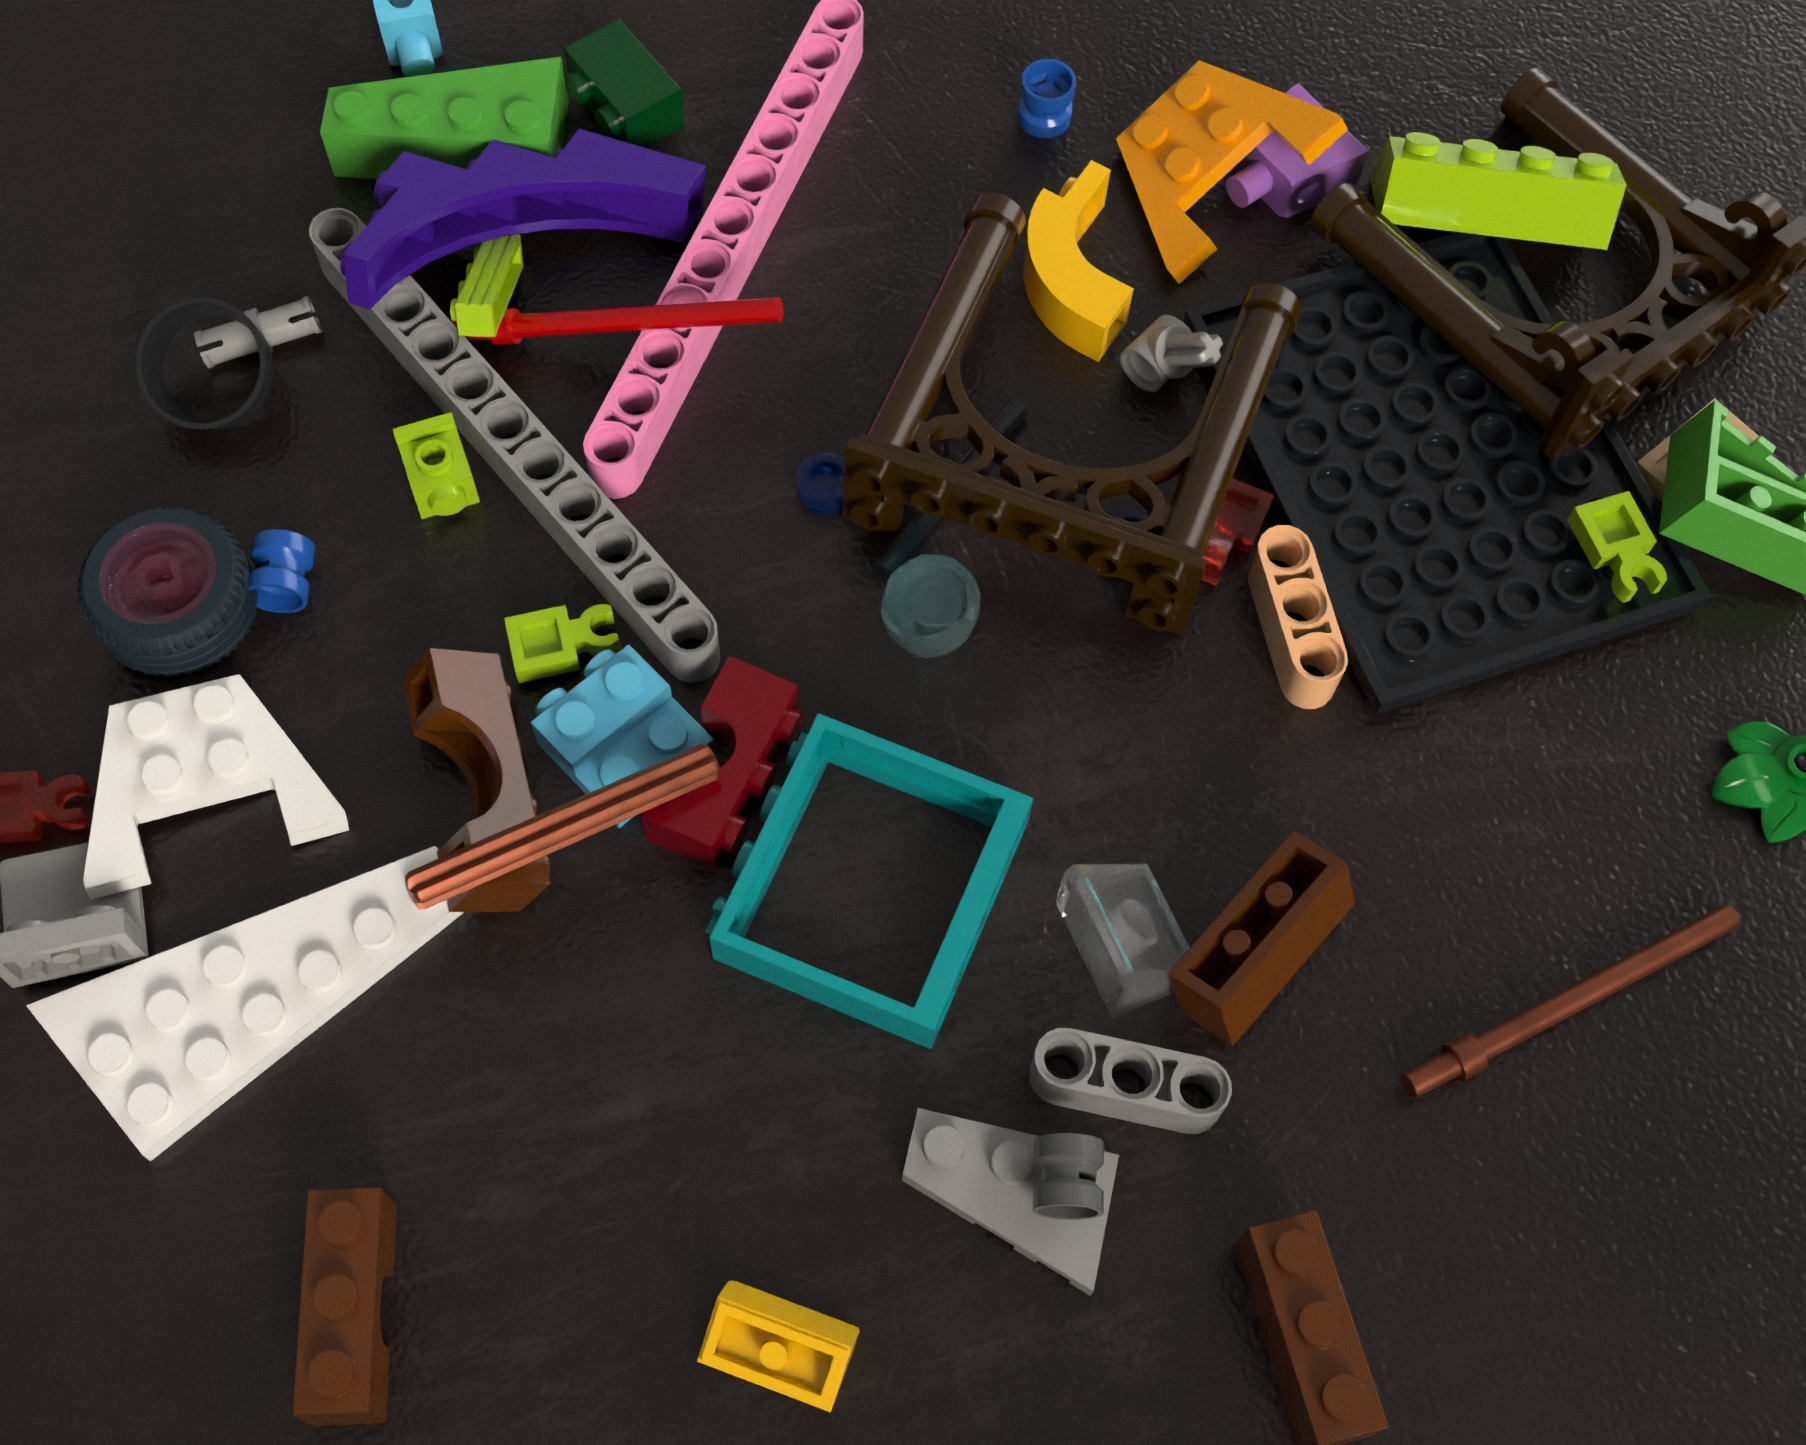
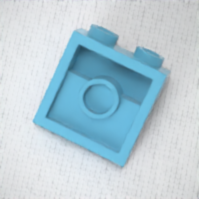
M629 644L617 654L610 649L598 653L591 659L584 670L586 679L568 693L563 688H557L545 695L535 708V715L537 717L531 721L537 744L585 794L697 745H708L712 751L715 750L714 739L672 697L670 685ZM631 818L616 824V826L621 828Z

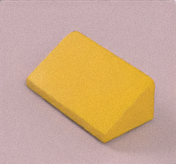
M730 1280L717 1297L697 1362L831 1412L860 1330L849 1323L740 1282Z

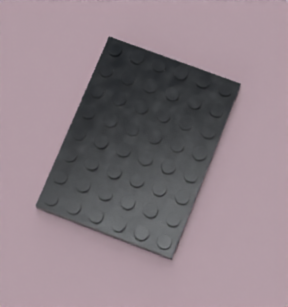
M1456 232L1417 243L1420 248L1474 295L1496 310L1530 322L1555 324L1506 238ZM1357 261L1278 283V285L1289 289L1297 296L1301 303V314L1293 334L1284 340L1244 449L1281 524L1300 529L1308 536L1313 545L1347 651L1348 661L1375 715L1702 609L1712 598L1710 591L1682 543L1659 534L1662 508L1610 419L1604 423L1600 432L1585 447L1578 450L1572 445L1551 460L1543 453L1547 444L1540 439L1545 428ZM1246 293L1187 309L1183 323L1192 333L1206 332L1208 335L1217 334L1223 342L1219 349L1221 357H1223ZM1221 360L1214 366L1204 367L1212 383ZM1629 491L1657 541L1646 555L1660 562L1665 569L1667 581L1658 593L1651 594L1642 579L1632 577L1638 590L1630 601L1623 603L1615 596L1612 590L1611 581L1614 575L1612 568L1608 565L1599 569H1593L1567 518L1576 506Z

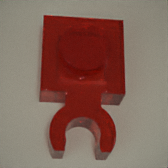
M37 770L0 773V843L41 840L43 822H55L56 825L66 830H77L88 826L89 818L81 808L63 809L70 797L89 795L91 787L83 777L78 775L60 776L45 787L46 780Z

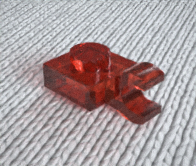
M1232 479L1203 556L1208 561L1202 581L1214 586L1217 585L1232 547L1250 553L1272 503L1273 494Z

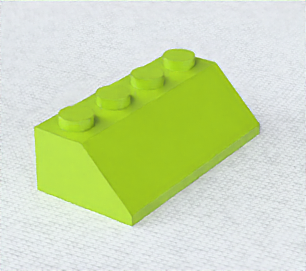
M1420 132L1408 133L1405 138L1389 136L1372 169L1370 178L1376 209L1394 225L1602 250L1608 249L1627 186L1617 163L1601 154L1582 153L1577 159L1556 156L1551 150L1537 146L1522 147L1520 152L1501 150L1495 144L1479 139L1465 140L1463 145L1443 143L1433 135Z

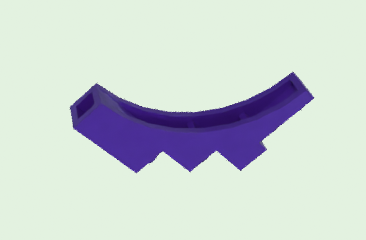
M578 129L565 148L560 147L554 157L492 140L477 159H472L466 169L403 151L387 171L384 170L379 174L374 187V201L379 205V208L373 213L367 227L355 241H350L346 245L342 253L340 269L342 275L346 276L348 303L371 309L394 285L427 263L466 246L506 235L550 229H602L640 233L683 243L703 213L706 165L582 129Z

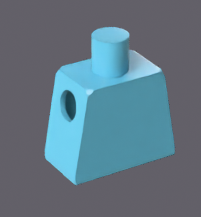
M373 0L390 65L401 66L402 72L406 77L432 74L435 70L434 59L441 57L443 50L431 0Z

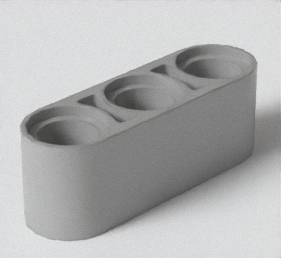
M1057 1028L1047 1032L1039 1040L1029 1068V1081L1033 1091L1043 1101L1050 1104L1185 1134H1199L1209 1130L1225 1110L1232 1095L1231 1080L1227 1071L1218 1062L1209 1058L1072 1028ZM1053 1055L1067 1056L1076 1063L1079 1074L1071 1079L1057 1078L1047 1070L1044 1061ZM1120 1069H1130L1136 1072L1143 1079L1145 1091L1138 1094H1128L1121 1091L1115 1085L1112 1073ZM1187 1083L1202 1086L1209 1093L1212 1106L1206 1109H1197L1189 1106L1181 1096L1180 1086Z

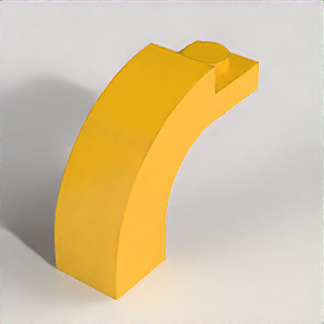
M1091 160L1077 179L1070 177L1065 182L1059 196L1043 188L1036 198L1028 221L1023 279L1029 301L1043 324L1066 345L1099 362L1127 323L1134 288L1096 269L1082 255L1077 245L1080 238L1105 206L1111 172L1110 169Z

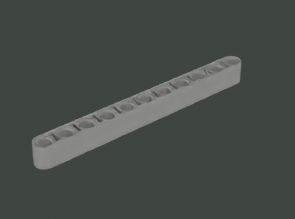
M330 208L320 212L313 218L309 226V236L325 277L348 303L346 276L342 275L340 269L341 257L346 245L350 241H355L367 226L350 210ZM409 275L394 285L371 309L348 303L444 414L452 412L456 428L665 668L678 680L688 683L701 682L710 678L717 671L721 661L717 622L713 615L466 337L458 336V328L417 282ZM474 396H480L475 399H469ZM507 435H516L510 439H501ZM545 474L553 475L552 477L543 480L535 479L536 477ZM577 515H590L588 518L582 521L570 520L572 517ZM616 555L627 557L619 563L605 562L608 558ZM650 597L666 599L663 603L655 606L641 604ZM688 639H697L704 642L702 646L696 649L687 650L678 647L681 642Z

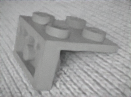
M89 842L6 859L0 863L4 932L0 933V978L12 988L149 958L142 887L90 900L83 882Z

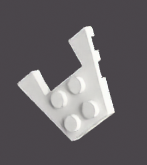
M240 674L110 705L83 877L85 890L89 899L93 900L152 884L138 831V825L141 823L273 789L276 791L290 844L293 846L349 831L345 810Z

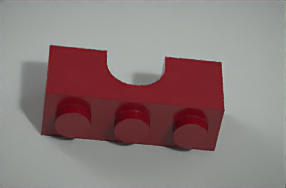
M731 656L726 660L703 702L701 715L703 728L713 739L729 746L733 750V755L723 766L719 767V776L715 781L647 810L641 816L647 841L715 871L725 852L733 855L739 849L749 825V819L744 816L754 797L763 800L767 795L777 771V765L773 764V761L782 744L790 747L793 741L796 740L805 715L803 711L799 710L797 684Z

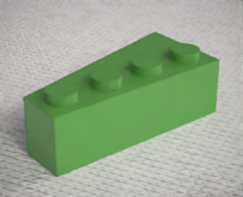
M561 57L329 87L320 134L334 177L377 179L382 171L389 169L403 151L466 169L472 159H477L492 140L554 157L556 151L563 146L569 104Z

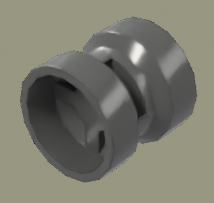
M1054 1133L1035 1138L1034 1163L1040 1169L1041 1182L1033 1189L1032 1212L1047 1218L1066 1220L1091 1219L1102 1216L1104 1213V1191L1096 1184L1097 1171L1104 1164V1141L1094 1136L1075 1133Z

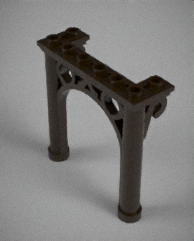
M1533 68L1522 75L1510 88L1502 101L1500 111L1515 125L1523 127L1544 146L1554 152L1556 156L1578 159V156L1582 153H1596L1609 157L1614 163H1617L1627 184L1620 208L1640 229L1648 245L1651 259V273L1648 286L1630 305L1605 318L1581 324L1565 321L1557 322L1553 325L1541 324L1507 315L1474 295L1367 201V198L1349 183L1339 185L1319 203L1310 219V228L1326 243L1338 244L1545 428L1540 438L1547 444L1543 453L1553 460L1572 445L1578 450L1585 447L1596 437L1604 423L1610 418L1617 422L1623 420L1636 408L1643 395L1651 390L1654 394L1662 392L1674 381L1681 368L1686 364L1693 368L1700 365L1709 357L1723 338L1728 339L1730 342L1738 338L1749 327L1758 313L1762 312L1766 316L1773 313L1792 291L1787 285L1790 278L1806 267V218L1801 215L1788 224L1782 205L1773 196L1761 191L1745 194L1729 205L1725 211L1697 198L1695 200L1690 199L1557 91L1556 81L1540 68ZM1745 217L1750 218L1755 222L1756 226L1742 219ZM1673 247L1681 254H1674ZM1672 279H1695L1707 288L1708 294L1703 297L1686 296L1674 287ZM1662 312L1674 319L1681 320V322L1669 330L1662 319ZM1626 348H1632L1639 351L1633 355Z
M983 193L977 196L970 206L964 219L965 232L866 435L860 434L858 439L850 437L846 445L842 517L854 521L858 526L866 530H880L895 536L902 528L904 504H907L925 515L942 516L968 525L983 535L999 536L1031 547L1035 552L1043 556L1060 557L1089 567L1101 576L1117 577L1132 582L1134 584L1125 616L1140 621L1144 626L1152 630L1169 631L1183 636L1208 561L1203 558L1284 340L1293 334L1301 314V303L1292 291L1274 283H1259L1247 290L1238 312L1237 322L1200 416L1187 438L1168 453L1142 464L1118 468L1078 467L1043 458L1015 445L994 430L973 407L962 384L960 363L1026 224L1025 214L1015 201L1002 194ZM943 389L951 414L936 416L927 421L940 391ZM967 438L980 456L970 463H956L936 455L930 447L939 440ZM993 462L1001 466L999 477L1010 484L988 477L992 472ZM1182 472L1171 502L1167 505L1163 494L1156 486ZM1128 493L1146 509L1149 517L1139 522L1125 521L1120 517H1113L1107 514L1100 507L1099 502L1107 497ZM1076 494L1086 495L1084 509L1059 502L1068 501L1075 503Z

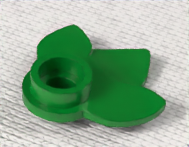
M1759 721L1743 723L1726 731L1727 743L1737 757L1731 759L1720 770L1711 789V797L1734 806L1752 809L1761 808V830L1767 843L1783 842L1805 831L1806 773L1800 771L1795 766L1794 759L1798 756H1806V735L1792 737L1772 723Z

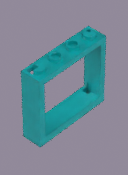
M818 713L808 735L801 733L798 741H793L790 747L786 765L791 770L783 787L774 784L765 798L760 812V821L765 822L756 842L746 840L737 856L732 875L737 877L738 880L729 898L726 899L720 896L712 907L713 916L705 933L710 935L713 959L928 1049H932L1027 827L1033 798ZM828 762L992 827L914 1008L745 938Z

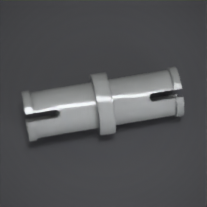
M309 296L260 313L256 308L244 311V314L265 337L271 353H273V346L313 333L318 334L322 332L318 317L315 318L313 316L293 323L295 318L316 312ZM238 321L194 332L197 347L202 346L205 348L223 342L222 346L200 352L208 368L254 352L259 353L251 330Z

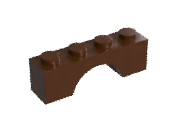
M429 648L402 679L413 736L438 747L456 763L467 780L473 802L471 821L466 822L437 851L439 859L535 817L537 806L535 797L529 790L523 764V743L516 733L510 706L511 689L509 683L504 679L499 654ZM548 855L447 899L449 912H520L550 885V862Z

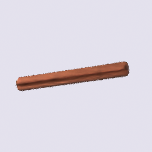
M697 745L409 871L405 875L407 892L418 909L425 910L715 781L719 776L720 770L718 761L708 745Z

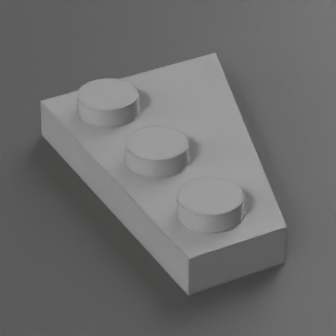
M918 1108L902 1181L970 1223H977L1012 1244L1014 1250L1034 1262L1038 1260L1069 1279L1071 1285L1091 1296L1095 1287L1119 1154L1104 1151V1164L1097 1171L1096 1184L1104 1191V1213L1102 1216L1081 1220L1047 1218L1032 1212L1033 1189L1041 1182L1040 1169L1034 1163V1140L1039 1136Z

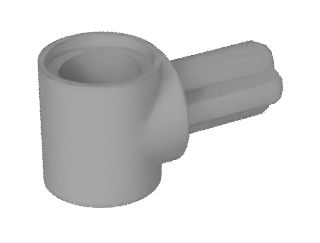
M1161 315L1121 353L1120 363L1127 377L1135 385L1145 391L1156 392L1169 379L1185 377L1195 367L1216 365L1222 358L1219 349L1223 342L1217 334L1208 335L1206 332L1192 333L1178 318L1171 315Z

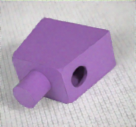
M1300 84L1294 85L1285 93L1324 108ZM1347 130L1308 166L1275 133H1270L1234 167L1235 174L1226 180V190L1232 202L1238 207L1244 208L1261 198L1278 216L1288 218L1318 205L1333 189L1341 184L1349 183L1356 188L1369 150Z

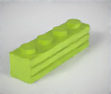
M519 234L488 240L474 248V261L467 264L466 279L459 282L457 299L453 298L450 305L452 321H457L458 336L496 337L505 310L524 267L521 236Z

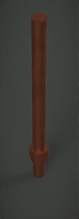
M1724 904L1475 1036L1464 1033L1445 1043L1441 1047V1054L1401 1075L1404 1089L1410 1097L1416 1099L1453 1078L1464 1081L1487 1069L1489 1059L1740 926V918L1737 912L1730 905Z

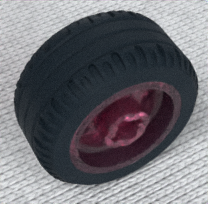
M168 506L166 509L157 507L156 510L147 509L146 512L139 511L136 515H129L127 519L118 521L117 525L109 527L106 533L103 532L100 535L101 538L93 543L94 546L88 550V556L84 557L83 565L80 567L77 584L78 599L86 622L113 658L130 669L146 675L179 677L184 673L190 675L194 671L200 672L206 666L207 668L212 667L213 663H219L222 657L229 656L231 650H235L238 647V643H242L245 635L250 631L249 627L254 623V617H256L258 591L256 588L249 591V572L253 571L239 542L223 524L200 511L196 512L193 509H185L183 507L175 509L173 506Z

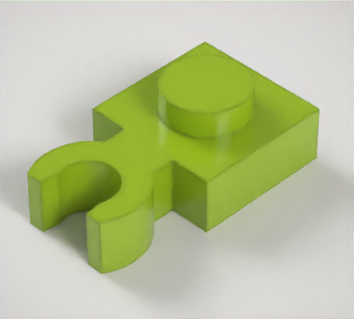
M1629 491L1573 508L1567 518L1568 523L1593 569L1610 565L1614 572L1611 581L1612 590L1621 602L1630 601L1638 590L1632 577L1642 579L1651 594L1660 591L1667 581L1665 569L1656 559L1646 555L1657 541Z
M608 604L594 605L585 610L580 618L569 620L566 605L504 618L515 673L519 683L580 670L577 654L588 652L596 656L607 649L612 650L615 654L621 651L617 633L606 636L594 634L598 627L615 623L611 605Z

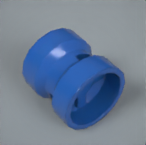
M1055 59L1037 60L1028 65L1022 74L1018 122L1021 128L1029 135L1050 139L1064 133L1071 123L1076 76L1073 70L1064 62Z
M278 529L264 530L255 534L250 552L251 560L255 564V570L249 572L248 589L251 591L256 588L258 591L257 608L274 613H293L306 607L310 586L304 577L307 572L311 571L316 553L315 545L309 538L299 533Z

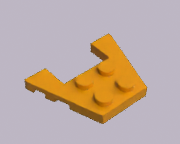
M1199 60L1129 125L1116 140L1166 269L1174 280L1180 284L1217 250L1212 240L1185 212L1270 133H1275L1309 166L1348 129L1343 119L1335 112Z

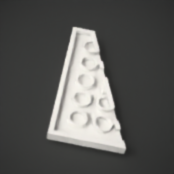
M433 846L26 1006L140 1153L149 1161H152L464 912H449L447 900L425 910L418 909L407 892L405 875L411 870L438 859V848Z

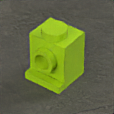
M452 412L392 429L422 519L435 515H452L458 513L466 506L480 502Z

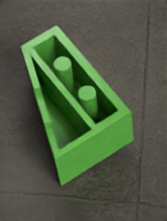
M1714 400L1670 435L1659 534L1806 595V471L1798 476L1771 455L1776 446L1762 435L1752 441L1725 420L1730 411Z

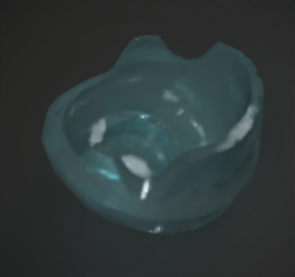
M922 554L908 560L891 574L886 585L880 608L882 624L891 641L913 656L934 658L954 652L968 640L978 620L981 596L977 582L967 568L956 559L947 555Z

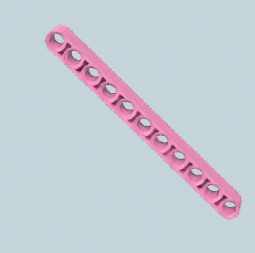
M821 0L814 9L656 305L737 300L861 61L863 54L864 13L862 6L857 0ZM723 326L641 331L587 431L583 442L589 477L608 498L618 499L627 497L634 493L641 485ZM661 366H669V367H667V368H661V369L657 368V367H661ZM639 411L645 412L644 414H640V415H631V414L634 413V412H639ZM611 458H622V459H621L620 461H618V462H613V463L604 462V461H606V460H608V459H611Z

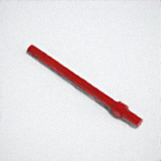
M779 297L521 314L516 308H510L505 310L496 337H465L468 341L491 340L495 345L519 344L523 337L773 323L782 321L784 310L783 303ZM450 319V321L457 327V321H452V319Z

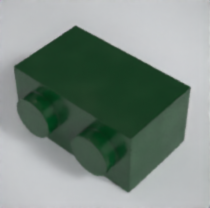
M620 19L564 48L568 72L564 74L567 91L575 103L578 105L585 104L594 114L595 121L604 136L648 148L685 127L682 89Z

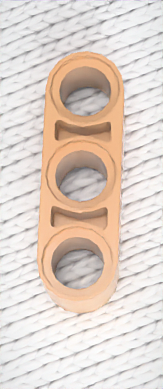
M1276 525L1268 528L1260 537L1247 573L1248 584L1282 693L1289 702L1297 707L1316 709L1324 706L1332 698L1348 664L1347 651L1310 539L1296 527ZM1270 560L1282 561L1289 566V568L1277 566ZM1286 612L1298 613L1307 621L1294 620ZM1302 666L1316 667L1323 672L1324 677L1311 675Z

